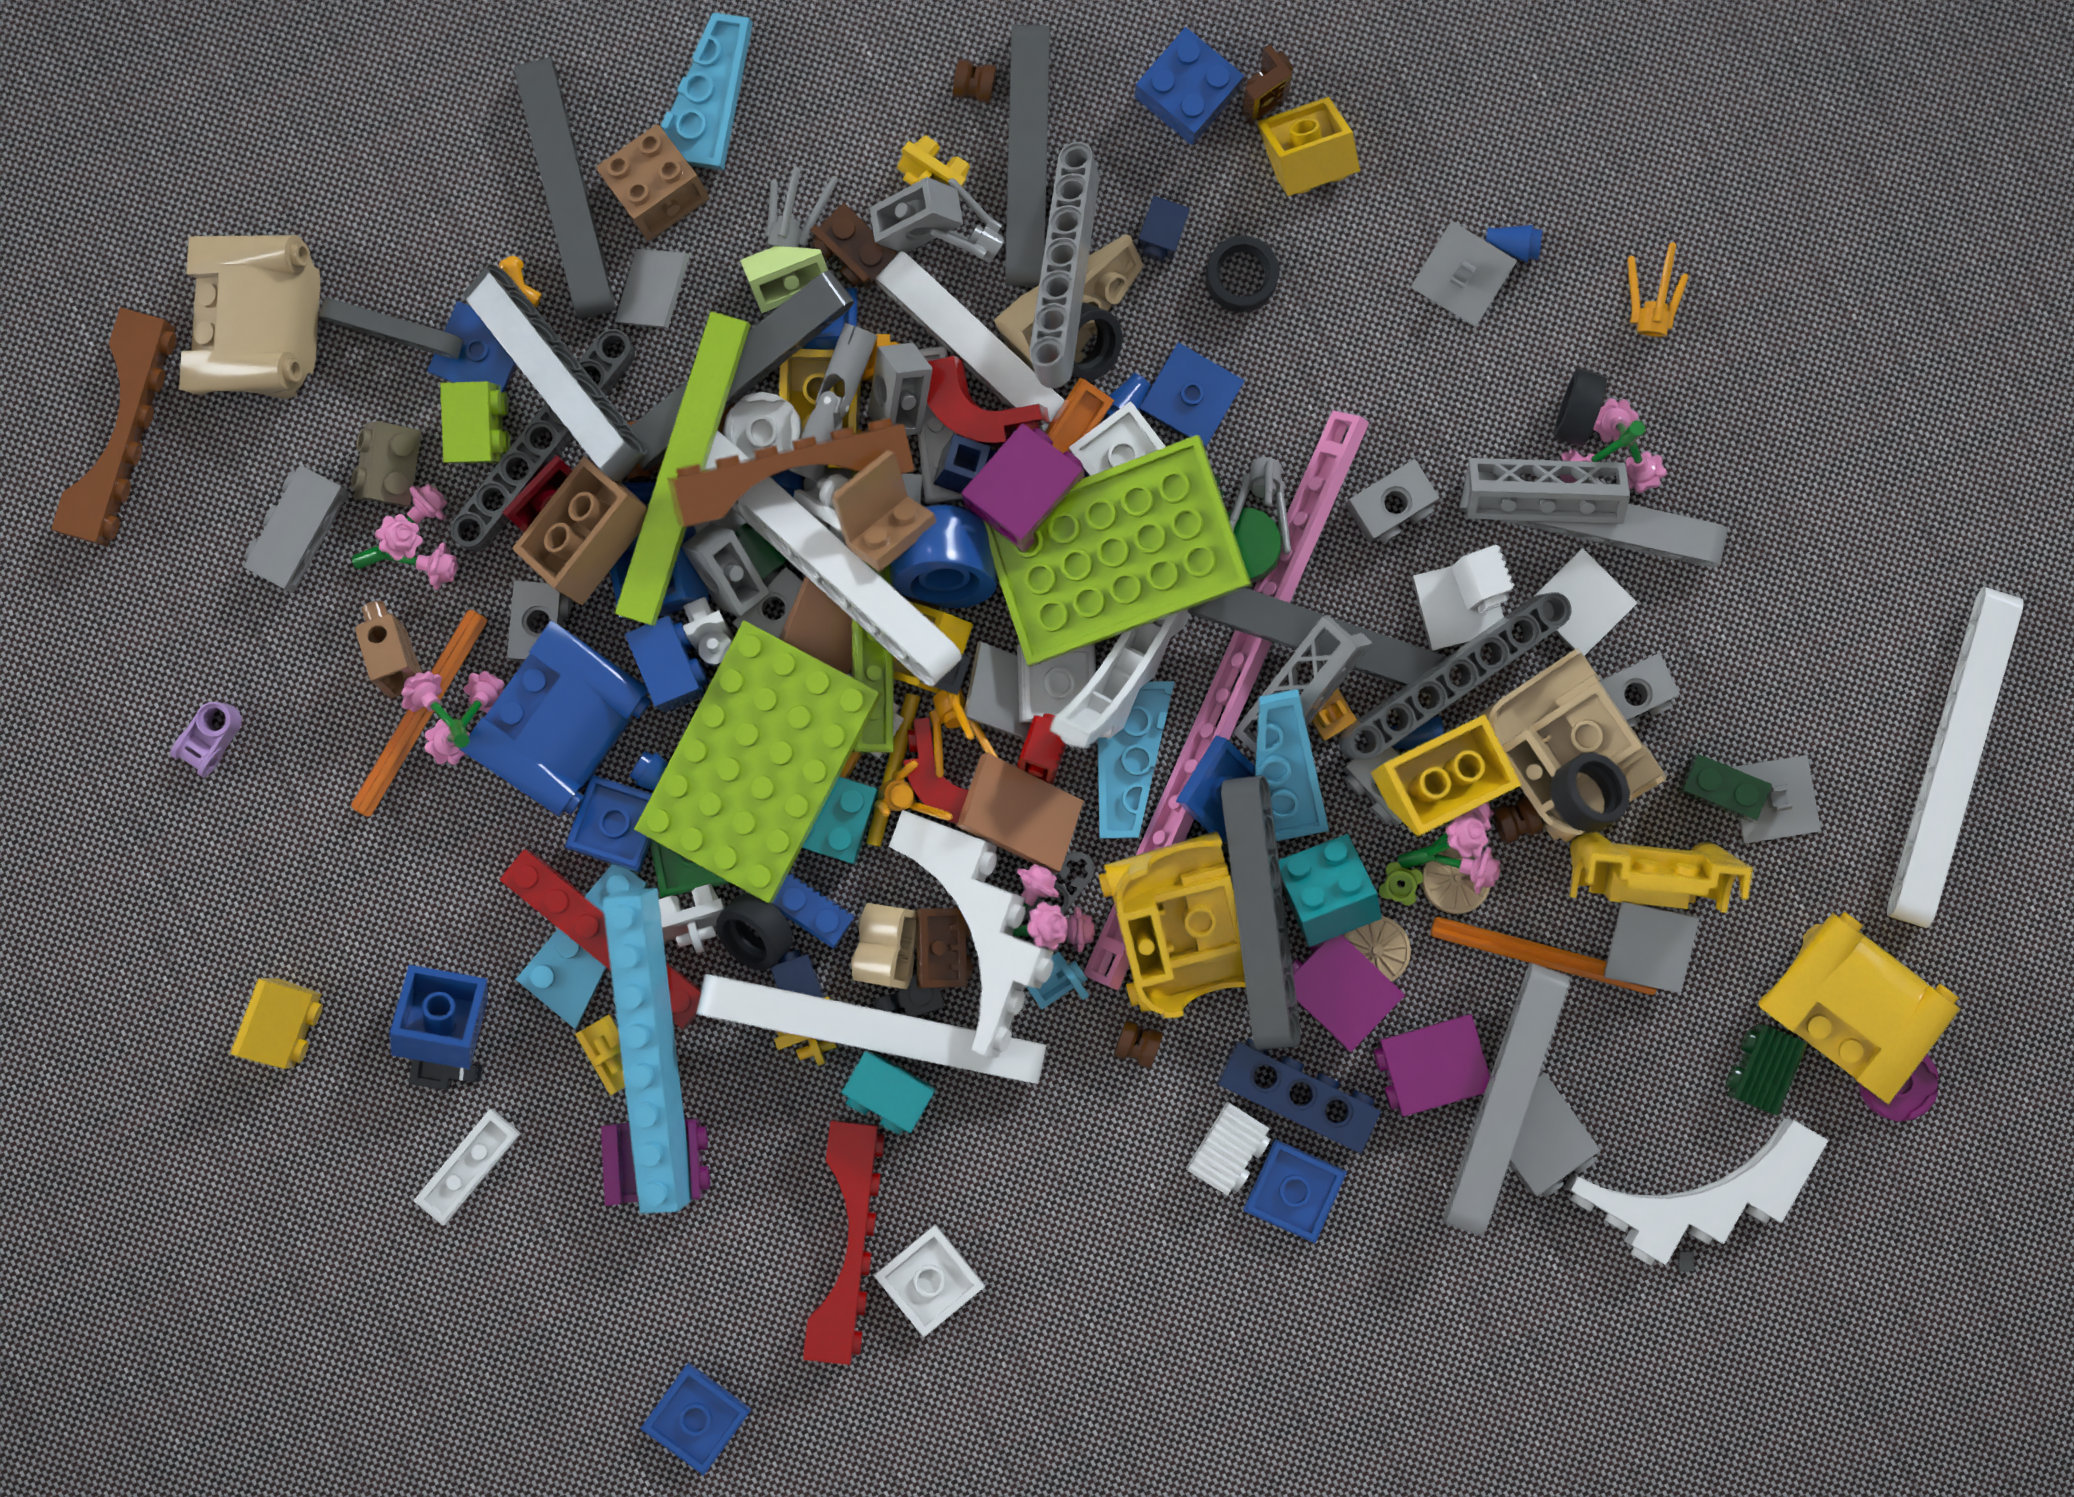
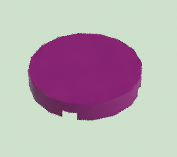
M1926 1054L1889 1104L1859 1082L1858 1084L1860 1095L1865 1104L1878 1116L1893 1121H1908L1923 1115L1933 1105L1938 1094L1937 1079L1939 1077L1937 1068Z

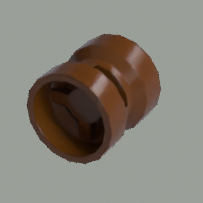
M958 59L952 97L965 99L968 96L976 97L978 102L990 104L994 91L997 65L985 63L980 67L973 65L969 60Z
M1527 796L1518 799L1513 806L1502 805L1492 809L1497 831L1505 845L1518 841L1520 835L1526 833L1534 835L1543 831L1541 816Z
M1126 1019L1113 1056L1124 1060L1129 1057L1137 1060L1140 1066L1151 1069L1163 1037V1032L1155 1029L1146 1031L1141 1029L1138 1023Z

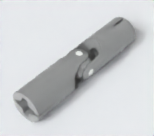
M844 323L816 399V408L807 420L801 438L815 436L816 442L831 439L830 432L842 428V419L850 408L877 335L854 325ZM841 380L845 383L844 398L836 396L835 393L829 391L835 383ZM828 465L798 466L790 468L789 471L818 482L821 478H824Z

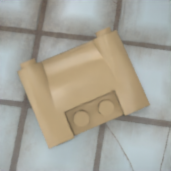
M298 235L189 236L186 275L196 278L191 351H181L179 389L196 395H205L215 391H238L264 394L280 399L297 396L296 391L302 386L307 374H313L316 361L320 271L314 267L308 246Z
M1579 647L1479 713V717L1484 714L1486 715L1521 783V789L1538 814L1544 819L1543 825L1555 841L1561 838L1565 843L1586 833L1576 830L1567 824L1556 811L1552 801L1551 780L1556 770L1583 753L1595 752L1607 756L1618 765L1625 775L1630 789V802L1667 778L1649 749L1641 743L1599 681L1600 678ZM1578 772L1576 785L1579 795L1591 809L1603 813L1604 798L1601 789L1588 775Z

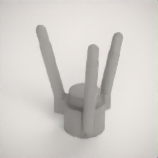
M798 167L793 168L783 215L778 216V219V181L776 179L771 180L768 226L765 237H768L767 245L769 247L784 246L798 248L799 245L806 247L810 229L815 225L838 182L836 176L831 177L802 230L799 228L801 222L791 218L800 169Z
M951 178L948 181L949 185L958 189L959 197L984 222L985 226L983 228L977 224L969 237L953 230L945 233L936 228L931 229V235L969 251L990 264L1005 240V237L998 233L1002 224L992 219L955 179Z
M1268 457L1255 459L1251 464L1250 474H1245L1242 477V487L1229 518L1232 530H1234L1249 490H1253L1255 496L1264 498L1266 506L1272 504V497L1275 495L1283 551L1285 554H1289L1291 546L1284 499L1285 482L1281 480V463Z

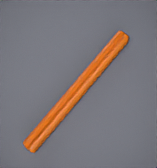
M469 609L466 611L430 671L433 675L438 674L442 678L440 682L442 692L437 696L440 701L487 624V619L474 610ZM425 707L420 708L416 712H412L410 709L406 711L352 801L351 807L355 811L367 817L374 813L434 711H428Z
M1435 917L1432 922L1430 935L1434 938L1534 963L1648 995H1654L1658 989L1605 978L1604 971L1607 961L1443 917Z

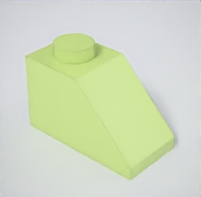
M774 246L740 260L761 313L779 307L815 277L828 270L820 249Z

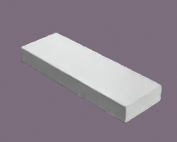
M489 1109L413 1201L441 1225H446L522 1133L493 1109Z

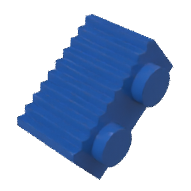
M793 874L787 875L773 902V905L780 910L783 916L834 949L837 948L855 921L854 914H849L848 910L842 909L841 905H835V901H829L827 896H822V892H816L815 888H810L809 884L803 883L802 879H797L796 875Z

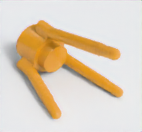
M1671 242L1668 246L1657 301H1646L1644 308L1640 307L1635 257H1628L1632 305L1630 323L1638 324L1636 331L1638 334L1650 337H1667L1668 330L1673 328L1674 316L1689 277L1685 273L1681 275L1668 307L1665 301L1676 250V243Z
M944 690L937 693L933 697L935 710L929 712L933 726L936 776L941 778L944 775L941 724H945L949 729L961 726L966 738L972 740L975 734L985 753L998 758L979 723L967 719L964 713L966 700L962 690H959L958 695Z
M911 761L900 771H894L892 773V780L884 782L878 790V800L874 803V807L880 809L885 817L890 815V811L909 809L944 820H951L952 818L949 812L918 803L914 800L913 788L908 782L904 781V778L917 768L918 763L916 761Z

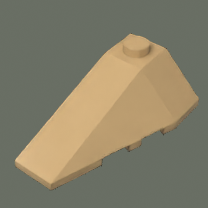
M1125 234L1089 255L1082 302L1106 311L1110 309L1112 304L1120 303L1144 266L1131 236ZM1039 286L1020 296L994 319L1006 346L1034 372L1035 369L1031 362L1029 351ZM1094 320L1084 324L1078 331L1075 363L1081 362L1085 356L1081 351L1092 334L1097 335V327Z

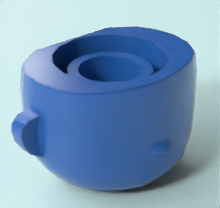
M934 505L925 507L934 513L936 523L921 534L912 546L890 563V576L893 586L902 595L943 608H967L987 600L995 593L998 575L984 521L974 512L958 506Z

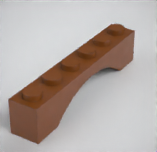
M122 307L119 308L109 341V347L116 361L120 381V406L116 426L106 449L96 464L77 483L62 492L51 530L107 548L110 539L113 540L116 537L120 525V520L117 517L121 503L126 502L131 490L130 473L133 465L136 466L139 463L142 455V444L140 441L143 431L149 428L153 419L154 408L151 405L155 392H159L164 384L165 371L163 366L167 355L172 354L176 345L175 327L166 320Z
M891 418L868 422L869 430L854 433L853 427L831 431V439L816 442L815 436L793 440V448L778 451L777 445L753 450L755 457L741 461L738 454L715 459L716 467L701 470L700 464L677 468V476L667 478L678 525L686 527L723 518L733 504L752 486L772 474L792 467L813 464L834 465L860 473L871 462L875 461L887 450H890L896 455L901 474L915 471L904 424H892Z

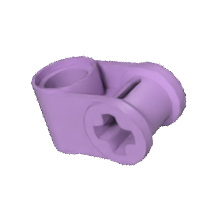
M209 702L204 704L198 710L186 730L175 741L170 751V756L175 759H183L198 769V775L203 778L207 777L218 765L225 749L239 731L242 721L240 712L234 706L226 703ZM218 710H222L225 714L226 722L217 731L213 727L212 717Z

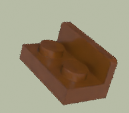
M1271 44L1263 48L1260 71L1253 75L1246 83L1247 87L1245 88L1242 114L1250 125L1284 103L1289 97L1293 66L1288 57L1282 51L1277 53Z
M844 202L819 227L815 224L810 229L812 239H814L811 244L812 247L820 249L825 260L828 261L832 257L842 267L839 273L853 287L860 284L866 291L876 282L874 279L898 255L893 249L875 243L873 230Z
M959 908L916 909L917 988L967 987V979H970L972 975V960L969 955H966V940L970 939L971 931Z

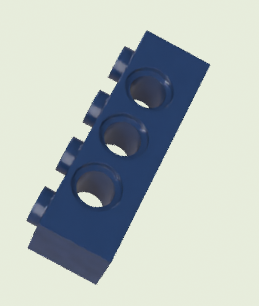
M1247 1038L1245 1045L1238 1041L1235 1042L1216 1084L1360 1154L1362 1153L1381 1113V1110L1372 1107L1376 1099L1355 1089L1351 1096L1337 1090L1340 1082L1318 1072L1316 1079L1302 1073L1303 1064L1285 1055L1282 1056L1279 1062L1266 1055L1268 1050H1257L1253 1040ZM1262 1065H1269L1275 1073V1079L1268 1087H1259L1254 1081V1073ZM1304 1082L1310 1089V1097L1303 1104H1294L1290 1099V1089L1294 1084ZM1332 1100H1341L1345 1105L1343 1118L1336 1122L1329 1121L1325 1114L1327 1104Z

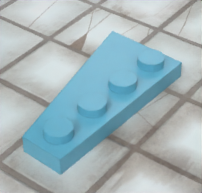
M712 13L692 56L694 61L686 78L683 77L677 89L679 94L670 112L666 113L662 121L661 127L690 166L724 171L753 22L749 17Z
M1175 681L1146 683L1139 689L1124 728L1110 739L1106 737H1099L1097 739L1099 839L1139 838Z
M1298 689L1259 697L1255 776H1265L1269 784L1276 841L1329 831Z
M611 864L585 897L604 912V897L622 890L646 889L648 883L632 870ZM558 928L515 980L574 1029H578L606 967Z

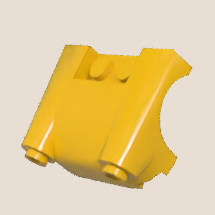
M1217 831L1104 865L1105 873L1098 875L1104 898L1112 896L1113 902H1115V909L1133 982L1126 984L1131 1007L1139 1005L1141 1012L1154 1011L1163 1015L1164 1018H1177L1184 1016L1185 1006L1201 995L1220 989L1246 987L1234 891L1221 848L1222 841Z
M1589 832L1574 838L1570 845L1573 869L1569 894L1571 898H1576L1578 886H1589L1590 893L1604 894L1612 902L1625 901L1634 904L1688 909V904L1695 903L1696 896L1716 900L1715 908L1720 910V912L1727 913L1731 889L1737 877L1740 887V898L1748 900L1752 868L1715 843L1701 842L1688 851L1611 843L1599 832Z
M1845 911L1840 917L1832 913L1822 924L1814 925L1803 935V945L1794 962L1773 988L1762 996L1757 1003L1762 1010L1790 1031L1795 1032L1852 1075L1856 1081L1889 1104L1960 1011V1008L1955 1005L1959 997L1941 983L1935 989L1928 985L1920 976L1861 933L1860 929L1863 925Z

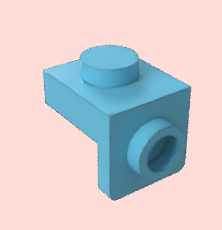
M1060 952L1052 956L1053 969L1051 975L1045 983L1042 982L1041 988L1026 986L1041 1009H1044L1073 988H1075L1082 1000L1089 997L1082 983L1088 980L1075 960L1068 964Z

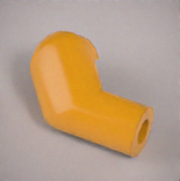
M508 256L506 259L501 260L498 267L503 269L513 279L533 306L537 308L543 294L524 284L522 275L524 264L522 260L516 256Z

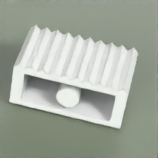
M1498 545L1462 556L1461 559L1451 566L1467 610L1477 607L1479 613H1483L1501 606V603L1508 601L1506 594L1513 589L1514 584L1510 582L1511 576L1507 575L1509 569L1504 567L1506 562L1501 560L1504 554L1499 552L1501 547Z
M1227 1102L1186 1169L1227 1196L1231 1189L1238 1192L1250 1174L1245 1169L1252 1156L1259 1159L1271 1138L1266 1136L1269 1128Z

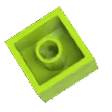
M491 382L440 383L443 462L454 464L499 463L510 449L509 432L503 431V416L508 415L509 410L507 392H501V385Z

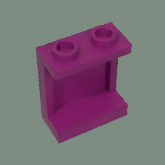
M1022 423L961 492L966 508L974 512L979 518L1025 553L1035 542L1033 535L1035 530L1076 483L1085 477L1082 469L1083 464L1075 455L1069 451H1065L1062 454L1052 446L1053 441L1046 433L1038 428L1032 431Z
M1339 935L1308 947L1312 952L1302 963L1296 958L1292 962L1297 1002L1334 1036L1336 1041L1346 1051L1352 1052L1405 994L1343 935Z
M1472 1014L1459 1015L1447 1021L1391 1037L1377 1039L1379 1048L1373 1049L1374 1058L1379 1072L1386 1071L1390 1086L1384 1087L1386 1099L1390 1110L1397 1109L1400 1116L1404 1117L1485 1093L1490 1075Z
M691 1118L684 1120L691 1172L692 1200H698L704 1197V1190H710L709 1166L702 1165V1150H708V1132L706 1126L700 1127V1118ZM613 1123L602 1125L601 1140L605 1206L639 1202L630 1124Z

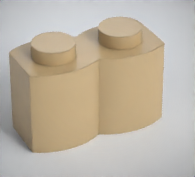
M867 903L858 920L860 942L851 959L852 978L854 981L907 990L913 974L914 949L917 945L916 911Z

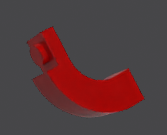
M955 356L927 361L932 367L927 404L934 415L955 433L987 446L1002 447L1013 434L1012 430H1017L1022 423L1032 431L1035 428L1039 429V425L1050 424L1048 408L1041 404L1001 411H988L980 408L969 393L964 361Z
M929 717L913 719L915 729L907 730L910 753L918 752V758L903 760V763L906 766L911 761H916L918 766L907 775V778L914 792L924 805L951 813V820L945 821L957 826L969 790L953 785L944 776L941 778L936 776Z

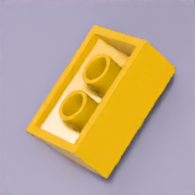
M1485 714L1382 764L1370 772L1388 808L1417 837L1521 785Z

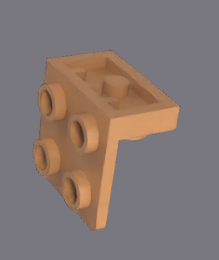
M659 125L653 126L596 167L600 176L629 213L647 242L710 199L697 174Z
M887 450L875 461L871 462L865 469L841 486L831 497L847 547L879 572L912 546L921 534L936 523L934 513L908 497L896 455L890 450Z

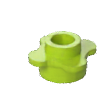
M1398 862L1389 863L1386 866L1387 877L1385 883L1379 887L1380 895L1385 899L1391 898L1407 906L1412 905L1417 899L1415 894L1417 885L1423 881L1422 872L1417 868L1412 870L1403 868ZM1403 880L1405 885L1399 887L1397 882Z

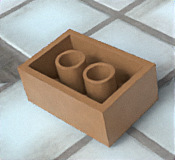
M584 456L512 549L555 590L583 605L640 533L648 506L621 482L614 481L606 476L593 461Z

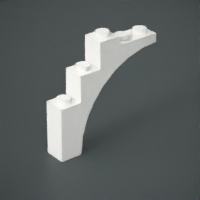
M1188 609L1122 633L1100 668L1083 690L1065 709L1055 716L1050 731L1061 736V739L1068 745L1085 749L1099 737L1110 739L1122 730L1139 689L1155 677L1170 638L1185 627L1190 615L1187 613Z
M902 810L889 847L912 858L935 876L953 897L970 928L979 957L982 985L980 1018L971 1050L984 1056L999 1057L1000 1052L1005 1051L1010 1042L1012 1032L1009 1028L1014 1014L1017 1015L1023 1007L1025 1001V992L1023 990L1025 985L1040 989L1042 982L1045 983L1048 980L1053 969L1051 958L1054 951L1044 947H1037L1031 942L1012 935L1013 930L1017 929L1023 921L1025 915L1023 904L1026 898L985 883L986 876H989L996 866L997 854L995 852L998 846Z
M1784 1118L1769 1141L1744 1165L1718 1181L1691 1191L1660 1196L1626 1194L1599 1187L1573 1174L1569 1177L1564 1188L1573 1193L1570 1200L1591 1212L1593 1207L1596 1206L1608 1213L1604 1220L1625 1232L1628 1226H1630L1631 1229L1624 1242L1634 1247L1630 1253L1631 1255L1652 1266L1655 1260L1666 1265L1689 1225L1691 1228L1688 1233L1709 1245L1712 1239L1723 1244L1725 1243L1746 1205H1748L1746 1213L1765 1224L1768 1223L1769 1219L1782 1223L1828 1140L1800 1123Z

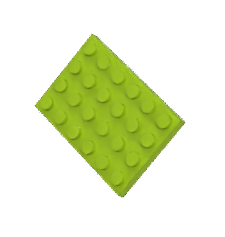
M1199 435L1081 479L1033 533L1035 542L1025 553L984 522L1001 588L1027 666L1030 667L1251 586L1211 465Z
M743 620L634 830L763 901L773 904L882 693Z

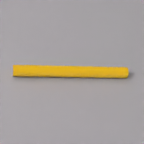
M909 693L905 694L900 716L904 718V721L894 735V752L889 754L882 784L892 780V773L894 771L902 769L909 743L907 730L913 728V719H915L921 698L919 696ZM875 808L866 840L867 844L878 847L882 845L889 816H883L880 809Z

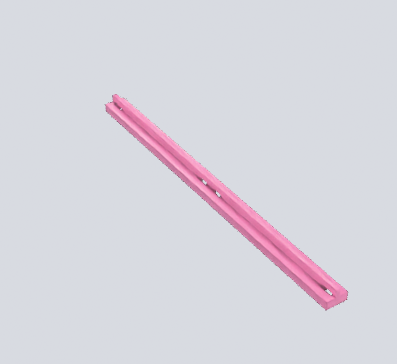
M1332 410L1287 512L1291 552L1285 554L1282 545L1280 559L1276 568L1266 578L1256 582L1254 591L1290 603L1369 425V422L1361 416ZM1350 426L1343 443L1340 444L1347 427ZM1235 630L1136 855L1185 841L1194 817L1177 803L1176 799L1215 736L1230 739L1272 642ZM1239 671H1241V674H1240V676H1239V678H1238V681H1237V683H1236V685H1235V687H1234V690H1233V692H1231V689H1232V687H1233V685H1234V682H1235V680H1236V678H1237V676H1238V673H1239ZM1225 706L1226 708H1225V710H1224V712H1223V714H1222V717H1221V719H1220V721H1219V723H1218V726L1215 727V725H1216V723H1217V721H1218V719H1219V716H1220V714H1221V712H1222V710H1223V707ZM1114 903L1084 970V974L1086 977L1118 991L1130 965ZM1114 954H1116L1115 959H1114V961H1113V963H1112V965H1111V968H1110V970H1109V972H1108V974H1107V977H1105V974H1106L1107 969H1108V967H1109V965H1110V963H1111V960H1112Z

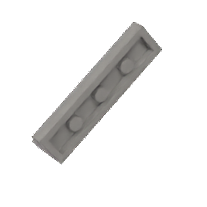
M1469 458L1468 461L1470 490L1466 506L1467 519L1624 523L1630 498L1625 463ZM1478 472H1492L1500 478L1496 481L1479 480ZM1522 473L1533 474L1538 480L1527 482L1518 476ZM1560 475H1571L1578 481L1575 483H1564L1557 477ZM1599 476H1616L1617 484H1603L1596 478Z
M1324 615L1261 696L1275 694L1281 690L1305 689L1300 695V700L1307 727L1373 643L1363 633L1349 635L1329 615ZM1327 629L1341 644L1333 654L1321 655L1319 638ZM1311 649L1312 656H1306ZM1321 660H1327L1322 667ZM1301 661L1313 662L1314 678L1309 684H1298L1296 667ZM1289 678V685H1283ZM1259 699L1233 731L1255 754L1257 739L1248 729L1258 719Z

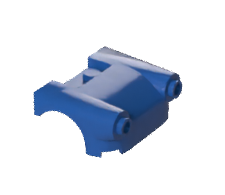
M551 620L528 653L530 654L486 716L480 719L470 733L469 744L459 750L516 787L557 817H561L564 812L570 816L573 814L584 798L579 792L588 784L590 777L595 774L629 726L633 717L635 716L639 719L652 702V699L647 697L649 693L647 686Z

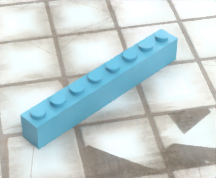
M657 888L622 890L604 897L603 905L640 1213L678 1212L692 1201L691 1172Z

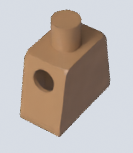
M373 601L361 608L366 622L357 625L355 631L370 681L392 699L402 695L401 691L404 689V682L407 678L414 676L416 673H422L405 626L393 614H388L383 601Z

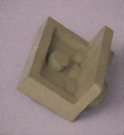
M380 421L365 424L364 429L362 428L358 434L356 444L357 451L360 452L359 465L354 468L351 477V488L355 490L354 500H371L401 507H409L411 505L412 495L409 488L414 485L422 430Z

